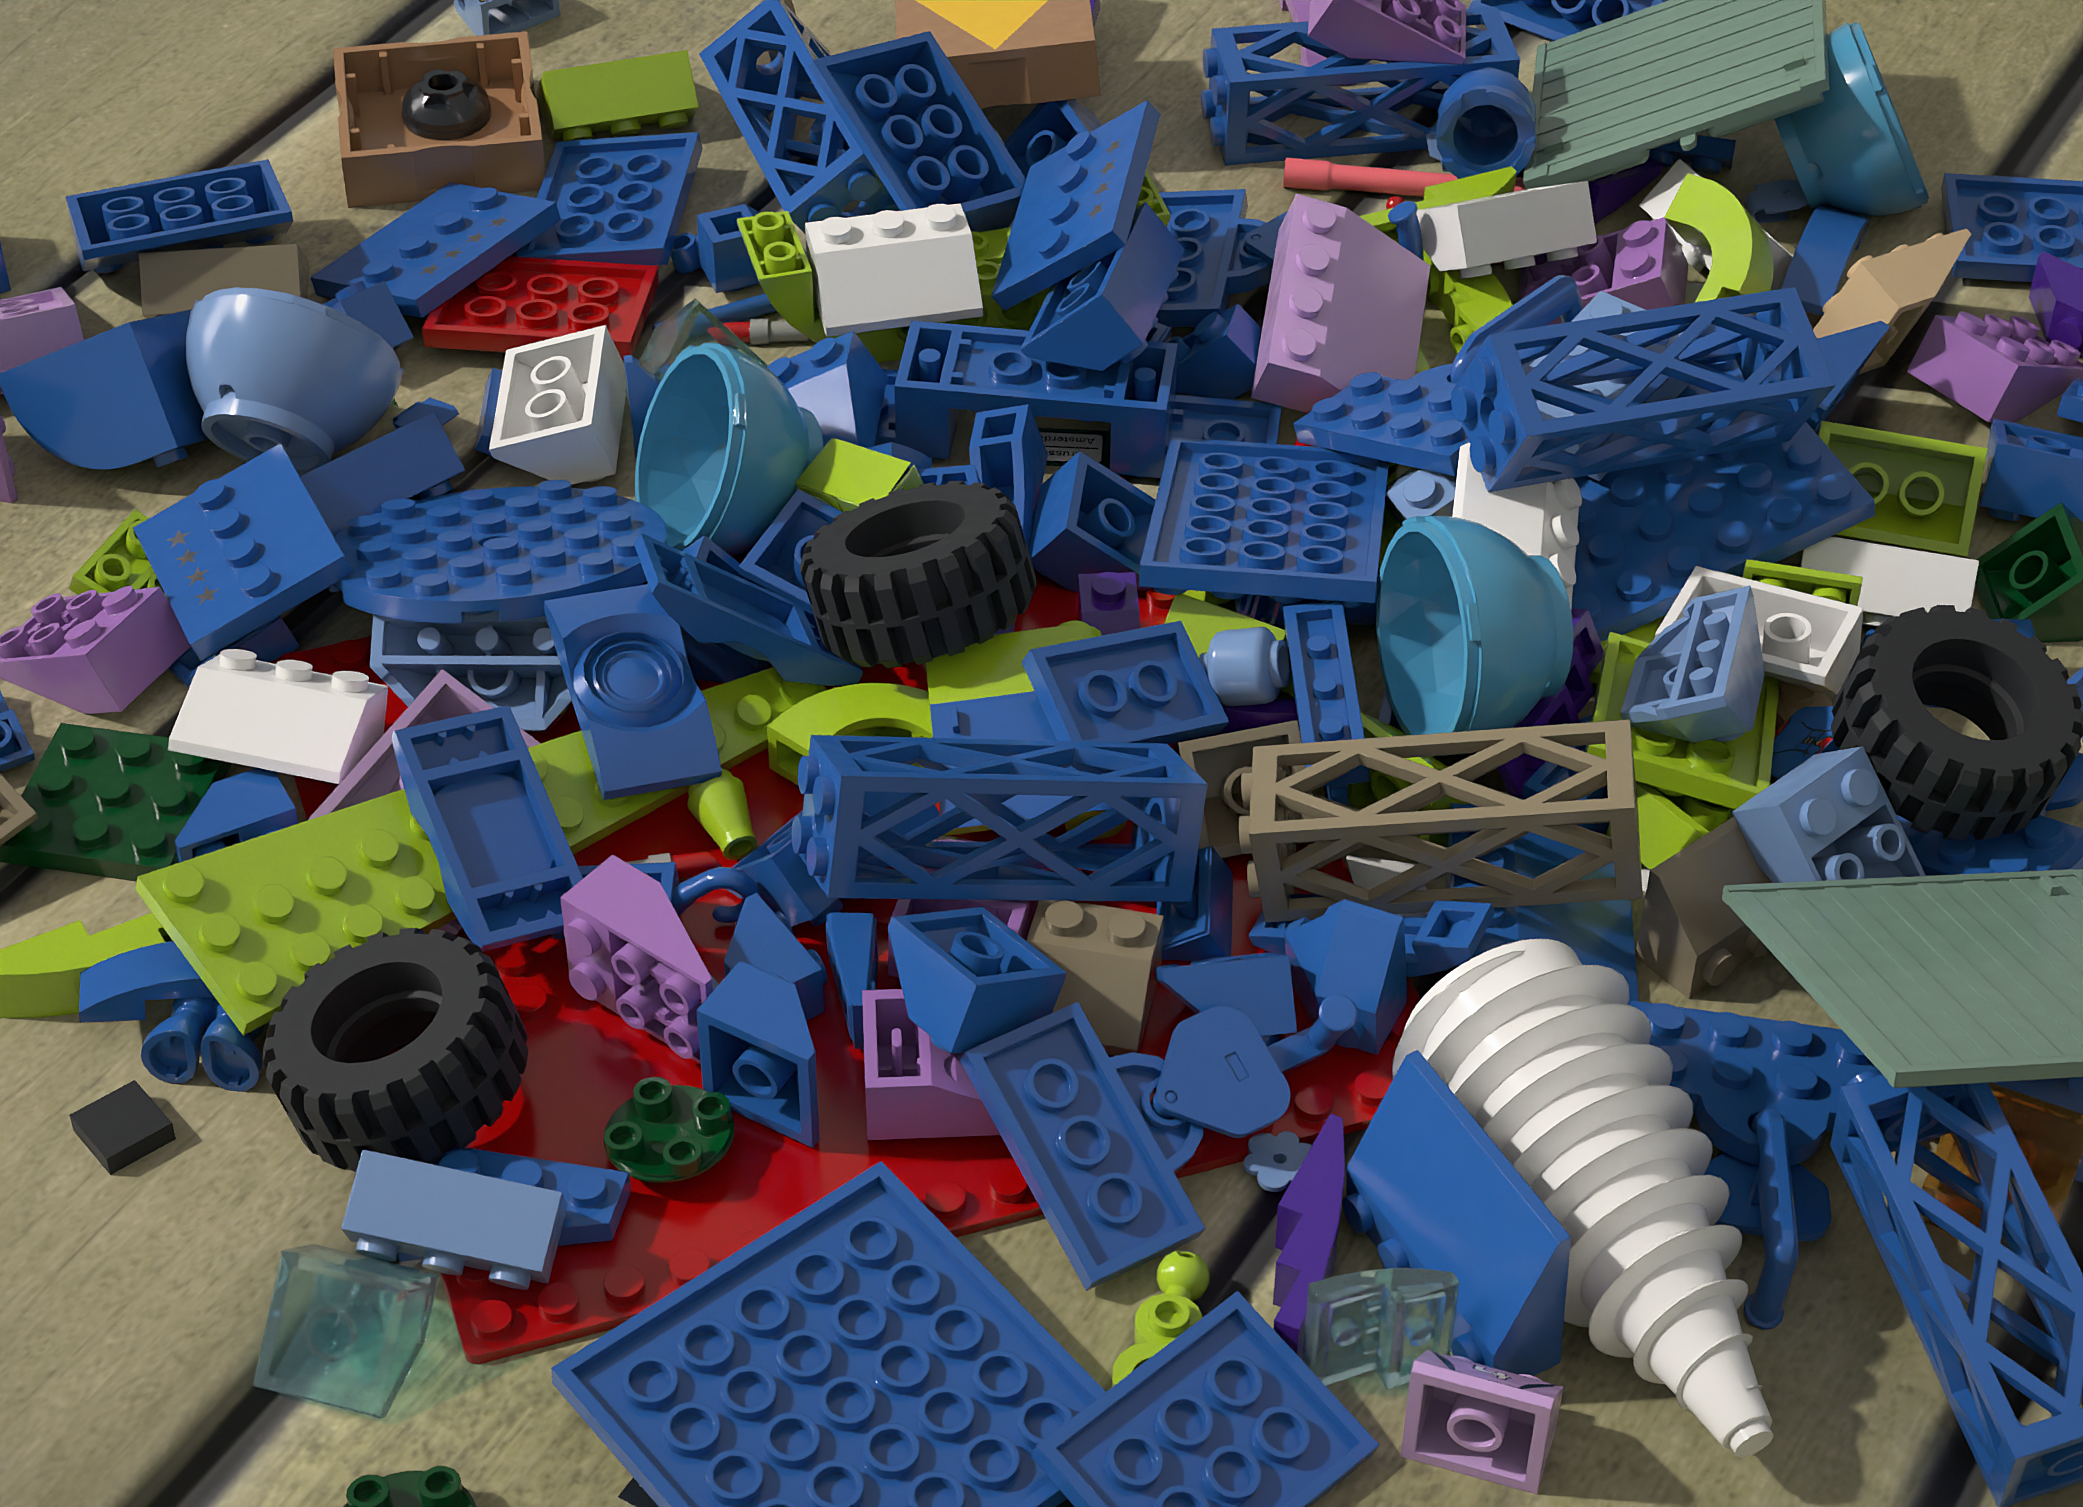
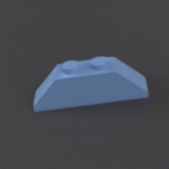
M1751 586L1693 598L1682 610L1684 617L1666 627L1636 658L1620 713L1622 720L1630 719V724L1633 727L1692 743L1713 739L1716 742H1726L1736 739L1746 731L1753 729L1765 672L1755 601Z
M493 611L483 615L465 616L463 623H429L394 619L373 614L370 668L408 707L442 669L493 708L509 705L518 727L526 733H548L573 705L546 616L500 622L499 611Z

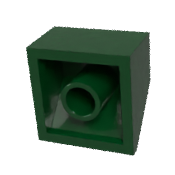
M2060 502L1976 559L1979 561L1975 583L1988 618L2031 619L2036 638L2042 643L2078 642L2083 640V522Z

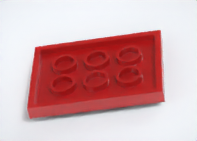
M509 256L429 313L422 328L424 347L506 352L508 349L606 325L621 359L624 360L623 356H633L659 285L658 266Z

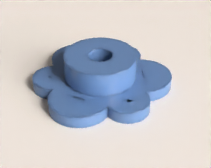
M1290 1131L1281 1132L1277 1137L1268 1133L1256 1134L1249 1140V1155L1244 1159V1170L1250 1175H1258V1184L1264 1190L1270 1192L1282 1191L1292 1182L1312 1145L1299 1143L1298 1136Z

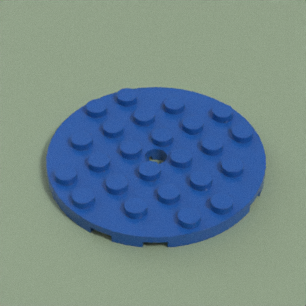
M548 480L532 487L474 489L415 501L411 499H393L381 505L382 512L357 516L347 520V527L334 536L354 573L339 579L338 582L329 586L328 589L330 592L341 590L344 603L356 609L379 616L408 621L463 623L465 616L483 615L493 611H499L500 622L545 616L543 608L545 600L640 586L646 582L647 579L634 543L640 533L668 545L667 528L664 520L658 513L637 501L618 496L615 488L601 486L587 490L571 488V482L567 480Z

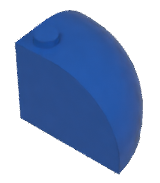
M192 309L132 321L1 372L0 386L17 421L31 438L46 451L70 464L84 468L115 469L151 458L154 459L156 467L159 468L187 458L186 446L208 439L202 431L201 425L204 412L192 390L187 370L186 333Z

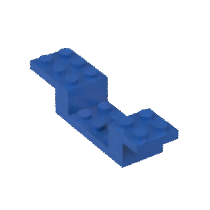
M911 320L899 370L883 369L888 379L874 446L893 442L919 451L930 458L949 459L961 409L983 412L1029 404L1033 417L1076 419L1082 422H1110V470L1115 474L1130 475L1137 478H1161L1171 437L1278 444L1282 406L1263 402L1176 395L1178 344L1147 341L1148 345L1145 350L1134 360L1127 364H1122L1118 360L1103 371L1027 358L1020 350L1029 332L1027 330Z

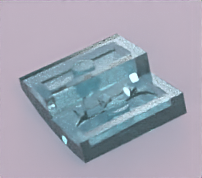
M1393 1268L1354 1272L1309 1283L1302 1361L1325 1386L1373 1369L1377 1372L1386 1389L1410 1382L1414 1361L1426 1350L1450 1356L1460 1282L1453 1272L1432 1269Z

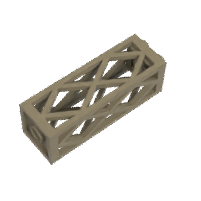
M1630 719L1253 747L1252 772L1242 773L1241 776L1243 806L1245 810H1250V816L1239 817L1240 847L1242 854L1252 853L1253 860L1248 861L1247 864L1249 894L1251 898L1261 897L1265 922L1296 921L1304 917L1308 920L1316 919L1323 916L1329 906L1344 899L1392 914L1429 912L1435 900L1492 903L1493 908L1643 898L1639 815ZM1606 744V759L1568 746ZM1476 753L1441 771L1405 759ZM1523 753L1579 772L1525 800L1471 782ZM1311 765L1287 777L1286 771L1282 770L1284 766ZM1360 765L1413 783V785L1362 810L1310 793ZM1608 785V798L1579 800ZM1445 795L1479 806L1473 808L1417 811ZM1293 811L1310 816L1314 819L1295 820ZM1610 823L1611 837L1577 825ZM1479 831L1449 848L1415 837L1418 835ZM1530 832L1586 851L1534 879L1478 859ZM1313 843L1296 852V844ZM1366 845L1420 862L1370 890L1317 870ZM1614 862L1615 878L1578 880ZM1448 873L1487 885L1414 891ZM1295 887L1324 897L1291 899V894H1294Z

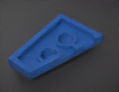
M458 1146L444 1152L440 1161L432 1163L437 1166L562 1192L568 1207L558 1246L613 1240L632 1190L629 1172L465 1147L460 1149ZM398 1252L400 1262L424 1259L421 1256Z

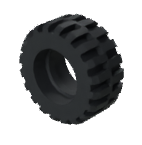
M949 481L945 485H936L935 482L921 484L919 488L906 491L903 488L889 492V496L877 500L872 498L862 502L858 508L850 512L844 511L834 517L832 524L823 525L818 529L813 540H809L806 544L800 564L802 579L821 640L825 647L848 663L855 661L859 666L871 668L876 664H883L886 668L901 667L903 663L916 662L917 665L932 662L935 657L946 654L950 657L964 652L965 647L974 643L980 645L992 639L994 633L999 629L1006 630L1015 623L1017 614H1024L1036 588V577L1015 504L995 487L991 489L986 484L974 482L971 485H966L964 481Z
M1936 605L1931 607L1929 612H1926L1924 607L1902 612L1899 617L1887 619L1876 628L1873 635L1869 636L1865 641L1835 698L1832 708L1834 719L1831 723V732L1836 747H1840L1839 750L1864 747L1896 815L1912 822L1910 828L1924 834L1930 833L1931 830L1943 832V839L1958 841L1966 840L1968 835H1973L1975 840L1978 841L1998 838L2002 832L2004 834L2014 833L2026 827L2031 819L2037 818L2041 814L2080 751V740L2083 737V712L2080 710L2082 703L2075 684H2067L2066 682L2069 678L2067 669L2058 658L2052 660L2046 654V645L2034 635L2030 639L2016 631L2018 625L2004 618L1998 622L1987 618L1986 611L1971 607L1966 609L1965 612H1959L1955 610L1954 605ZM1924 705L1943 707L1966 717L1977 725L1990 740L1972 738L1954 731L1936 719Z
M419 928L400 929L399 935L389 936L382 932L368 936L366 943L354 948L348 944L335 951V958L323 966L318 962L305 973V981L299 987L292 986L282 998V1012H274L266 1034L268 1038H266L263 1048V1063L267 1069L266 1077L305 1146L311 1153L320 1155L322 1161L346 1170L349 1167L351 1171L357 1172L362 1150L432 1164L440 1161L444 1152L457 1145L460 1149H463L476 1140L475 1132L484 1125L491 1127L502 1115L504 1109L502 1103L505 1100H513L522 1080L520 1074H524L527 1065L529 1050L526 1042L528 1035L524 1023L494 963L489 956L483 954L478 945L468 939L456 937L455 934L447 931L431 929L429 934H425ZM411 1042L410 1044H408V1045L405 1046L404 1048L400 1049L399 1051H397V1052H395V1053H393V1054H391V1055H388V1056H386V1057L381 1058L382 1056H384V1055L387 1054L388 1052L392 1051L393 1049H395V1048H397V1047H399V1046H401V1045H403V1044H406V1043Z

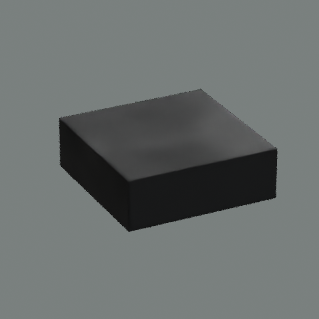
M136 1080L69 1115L75 1134L110 1175L176 1139L172 1122Z

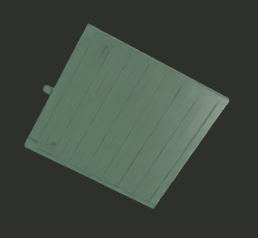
M1668 0L1550 43L1538 45L1532 98L1536 105V142L1530 161L1524 170L1523 183L1526 189L1583 181L1590 182L1640 165L1648 160L1651 149L1680 140L1682 150L1689 151L1697 146L1698 133L1707 131L1710 136L1719 138L1824 102L1822 92L1830 90L1826 0Z
M2083 869L1724 885L1722 895L1724 903L1731 907L1888 1080L1887 1082L1893 1088L2083 1077Z

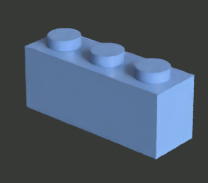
M362 1150L341 1229L351 1242L357 1243L355 1250L357 1253L371 1258L395 1261L398 1252L424 1257L422 1266L436 1272L462 1275L464 1266L490 1271L488 1280L495 1284L527 1290L531 1280L546 1284L549 1282L568 1205L562 1192Z

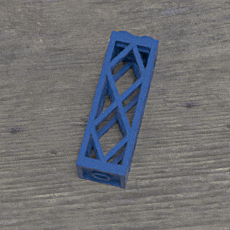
M763 0L699 53L783 210L789 211L792 222L805 235V223L823 221L830 217L848 218L872 215L885 210L900 211L809 68L812 60L831 56V53L782 0ZM765 51H778L777 57L771 63L766 65L756 64L758 57ZM804 97L823 101L825 105L800 100V98ZM797 115L825 121L821 146L793 140ZM844 138L850 147L847 151L842 150ZM793 156L817 160L818 164L817 166L797 163ZM855 200L861 201L854 210L842 212L848 203Z
M1497 6L1466 9V59L1462 64L1377 60L1386 63L1373 64L1369 61L1374 59L1349 58L1308 37L1309 21L1211 29V48L1203 50V70L1205 78H1209V90H1202L1201 110L1203 118L1210 119L1211 143L1213 147H1220L1225 165L1285 161L1286 157L1311 159L1428 149L1426 134L1435 133L1436 125L1427 128L1395 112L1411 104L1439 109L1446 90L1466 72L1492 67L1511 72L1518 78L1520 58ZM1254 43L1241 50H1238L1237 44ZM1296 43L1327 59L1307 67L1269 57ZM1247 70H1252V71L1261 72V73L1251 74V73L1246 72V71H1247ZM1379 82L1386 85V87L1348 90L1337 86L1339 84ZM1255 91L1264 96L1250 97V92ZM1336 107H1349L1354 110L1348 111ZM1292 113L1331 124L1309 137L1303 138L1272 122ZM1359 130L1382 135L1342 139ZM1248 142V143L1256 144V145H1259V146H1247V147H1246V143Z
M1795 287L1490 334L1451 392V406L1457 421L1462 422L1469 440L1472 465L1477 472L1481 473L1487 492H1494L1790 441L1836 385ZM1710 324L1724 328L1696 339ZM1635 332L1627 336L1619 335L1623 333ZM1682 333L1669 347L1655 344ZM1578 345L1592 349L1561 362ZM1547 355L1536 367L1524 365ZM1736 360L1744 379L1705 366V364ZM1640 375L1615 400L1575 387L1576 385ZM1670 377L1712 392L1644 404ZM1540 400L1579 415L1543 420L1536 402ZM1744 410L1758 413L1732 424ZM1716 420L1705 432L1695 429ZM1614 433L1628 435L1603 445ZM1587 441L1574 454L1563 451L1564 449Z
M811 735L809 756H802L800 759L798 785L801 794H804L802 816H795L793 820L792 847L794 853L799 854L807 866L809 875L816 879L828 898L1191 902L1207 783L1168 744ZM916 762L922 767L912 766V764ZM948 765L956 766V767H959V768H954V769H952V768L949 767ZM1072 766L1076 770L1068 769L1067 767ZM1100 768L1109 769V770H1114V771H1113V772L1106 773L1105 771H1103V770L1100 769ZM866 792L914 793L874 816L864 811ZM1016 795L1073 796L1031 820H1028L1003 803ZM943 799H947L957 806L903 836L892 829L895 825ZM1102 802L1112 807L1057 838L1047 833ZM973 818L1001 835L990 842L933 841ZM1129 819L1133 821L1130 844H1086ZM919 865L936 868L939 870L931 874ZM891 866V867H893V868L896 869V870L888 869V868H885V867ZM1050 868V869L1053 870L1054 872L1045 871V870H1040V869ZM1078 868L1095 872L1088 876Z
M1878 1069L1869 1070L1855 1076L1846 1086L1841 1087L1830 1146L1997 1507H2007L2083 1482V1407L2080 1408V1402L2083 1406V1274L1989 1083L1893 1088ZM1951 1133L1972 1179L1920 1143ZM1896 1151L1895 1159H1893L1891 1152ZM1913 1163L1981 1209L1979 1228L1912 1183L1910 1180ZM2008 1187H2009V1191H2010V1194H2011L2013 1203H2012L2011 1200L2007 1197ZM1883 1194H1884L1885 1197L1887 1198V1201H1888L1887 1206H1886V1203H1885ZM1919 1213L1976 1252L1972 1281L1942 1262ZM1997 1267L2025 1286L2047 1334L1993 1297ZM1960 1299H1962L1968 1304L1967 1313ZM1990 1320L2057 1366L2054 1389L1987 1343ZM1996 1375L2050 1412L2051 1417L2026 1426L2017 1421Z

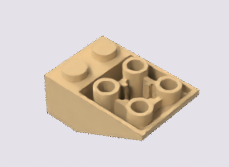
M1967 228L1947 235L1938 233L1925 242L1908 246L1903 244L1890 253L1875 258L1872 255L1861 258L1849 269L1847 273L1849 279L1841 291L1830 298L1824 305L1822 311L1825 314L1813 329L1816 338L1883 321L1890 328L1859 374L1885 366L1936 296L1971 233Z

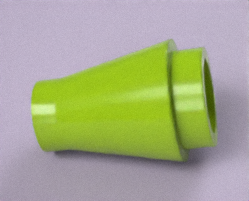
M722 769L721 777L713 778L704 783L689 785L688 809L717 843L726 859H742L757 847L758 842L752 830L744 785L739 778L733 777L731 772Z

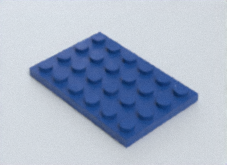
M1171 437L1140 562L1139 587H1153L1156 592L1166 595L1182 594L1187 590L1208 591L1216 597L1224 599H1237L1246 594L1270 596L1271 599L1281 603H1297L1304 599L1342 601L1343 607L1346 608L1357 607L1363 603H1375L1389 462L1322 447Z

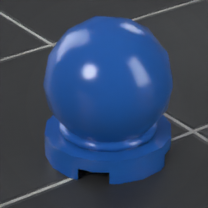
M1492 67L1466 72L1458 78L1444 93L1438 109V122L1435 134L1437 149L1442 156L1444 167L1458 179L1511 166L1517 171V176L1529 163L1536 142V105L1528 88L1513 73Z

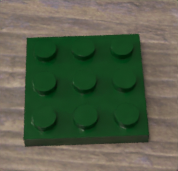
M60 723L21 795L36 812L38 819L0 846V862L137 882L138 876L179 863L175 844L176 838L212 783L225 779L232 763L168 750L169 737Z

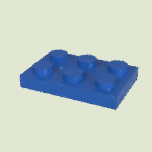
M1181 621L1030 649L1022 660L1023 667L1057 741L1172 744L1220 734L1229 723Z

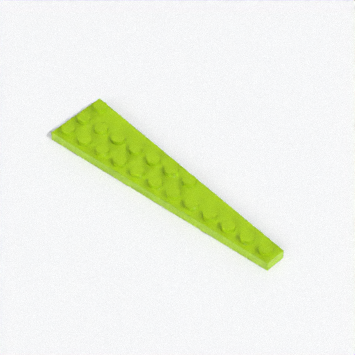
M772 667L702 690L701 692L707 702L715 735L721 769L728 770L767 749V725L798 702L826 691L825 686L784 681L776 669ZM582 731L528 748L572 854L583 850L688 792L689 785L603 800ZM404 789L138 876L135 886L137 893L243 1036L271 1021L274 1012H282V998L292 986L299 987L305 981V973L318 962L323 966L335 958V951L348 944L352 948L367 942L368 936L384 932L389 936L399 935L400 929L419 928L425 934H429L431 929H439L457 919L447 902L435 852L428 836L411 814Z

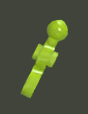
M1176 1250L1166 1255L1159 1264L1157 1282L1163 1294L1152 1296L1139 1306L1135 1314V1345L1123 1351L1114 1363L1112 1387L1203 1318L1198 1306L1192 1302L1203 1295L1210 1282V1272L1207 1263L1199 1254L1195 1255L1191 1252H1179V1250Z

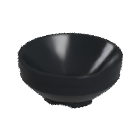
M436 69L424 74L423 79L408 90L402 101V119L405 127L413 134L425 139H461L480 131L491 118V105L485 89L458 70L443 71Z

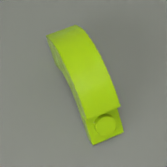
M1687 173L1664 219L1685 242L1709 248L1712 251L1710 273L1695 302L1771 291L1774 268L1773 255L1768 238L1761 226L1739 200L1724 186L1712 180Z
M862 683L837 687L810 696L790 707L767 725L769 768L798 785L799 762L802 756H809L811 735L933 738L929 692L899 684ZM916 762L912 764V766L922 767Z

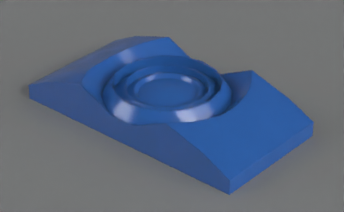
M640 533L634 546L652 595L667 614L699 643H723L744 655L758 660L769 661L784 681L826 686L853 685L859 682L863 675L861 666L855 661L848 663L840 659L825 647L821 640L814 614L806 607L645 534Z
M649 585L545 600L544 613L603 800L699 784L716 777H721L722 769L707 702L694 681L686 656L681 626L652 595Z
M506 705L395 730L392 735V743L411 814L430 840L439 863L447 902L469 939L484 952L564 931L560 897L579 883L583 877L510 706Z

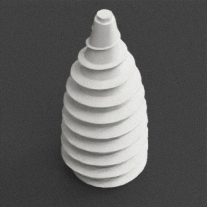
M1551 939L1517 941L1496 947L1470 959L1436 983L1412 1011L1395 1050L1392 1064L1393 1079L1405 1056L1418 1050L1571 1236L1564 1321L1575 1326L1588 1327L1592 1344L1604 1354L1633 1358L1636 1373L1648 1382L1665 1384L1676 1394L1679 1406L1686 1411L1692 1412L1723 1448L1732 1449L1737 1457H1746L1757 1453L1773 1439V1433L1770 1430L1773 1421L1761 1394L1763 1386L1758 1385L1747 1349L1752 1343L1753 1337L1750 1334H1742L1737 1309L1747 1297L1749 1291L1748 1284L1739 1279H1727L1725 1270L1738 1255L1742 1246V1235L1733 1226L1714 1225L1728 1204L1729 1188L1727 1183L1721 1178L1703 1175L1712 1157V1143L1705 1134L1697 1130L1688 1129L1693 1116V1102L1689 1094L1678 1087L1669 1086L1672 1079L1673 1065L1670 1056L1666 1052L1649 1044L1652 1033L1650 1020L1643 1011L1628 1005L1630 999L1629 985L1623 975L1612 968L1600 965H1582L1576 953L1569 946Z

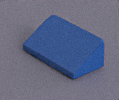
M1213 846L1198 850L1191 902H1157L1156 915L1164 916L1162 959L1195 961L1231 956L1233 874Z

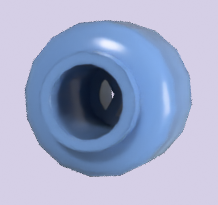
M1266 627L1217 632L1209 644L1208 652L1201 653L1199 657L1210 684L1223 706L1233 707L1272 702L1278 697L1281 687H1287L1290 682L1291 666L1287 645L1283 640H1277L1275 635Z

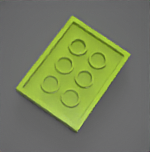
M1613 632L1609 633L1603 651L1591 722L1622 720L1620 713L1636 658L1650 643ZM1764 675L1753 729L1730 741L1716 742L1713 739L1692 743L1631 726L1636 781L1655 786L1659 791L1667 795H1687L1733 809H1737L1769 787L1780 680ZM1606 744L1586 745L1585 752L1606 759Z

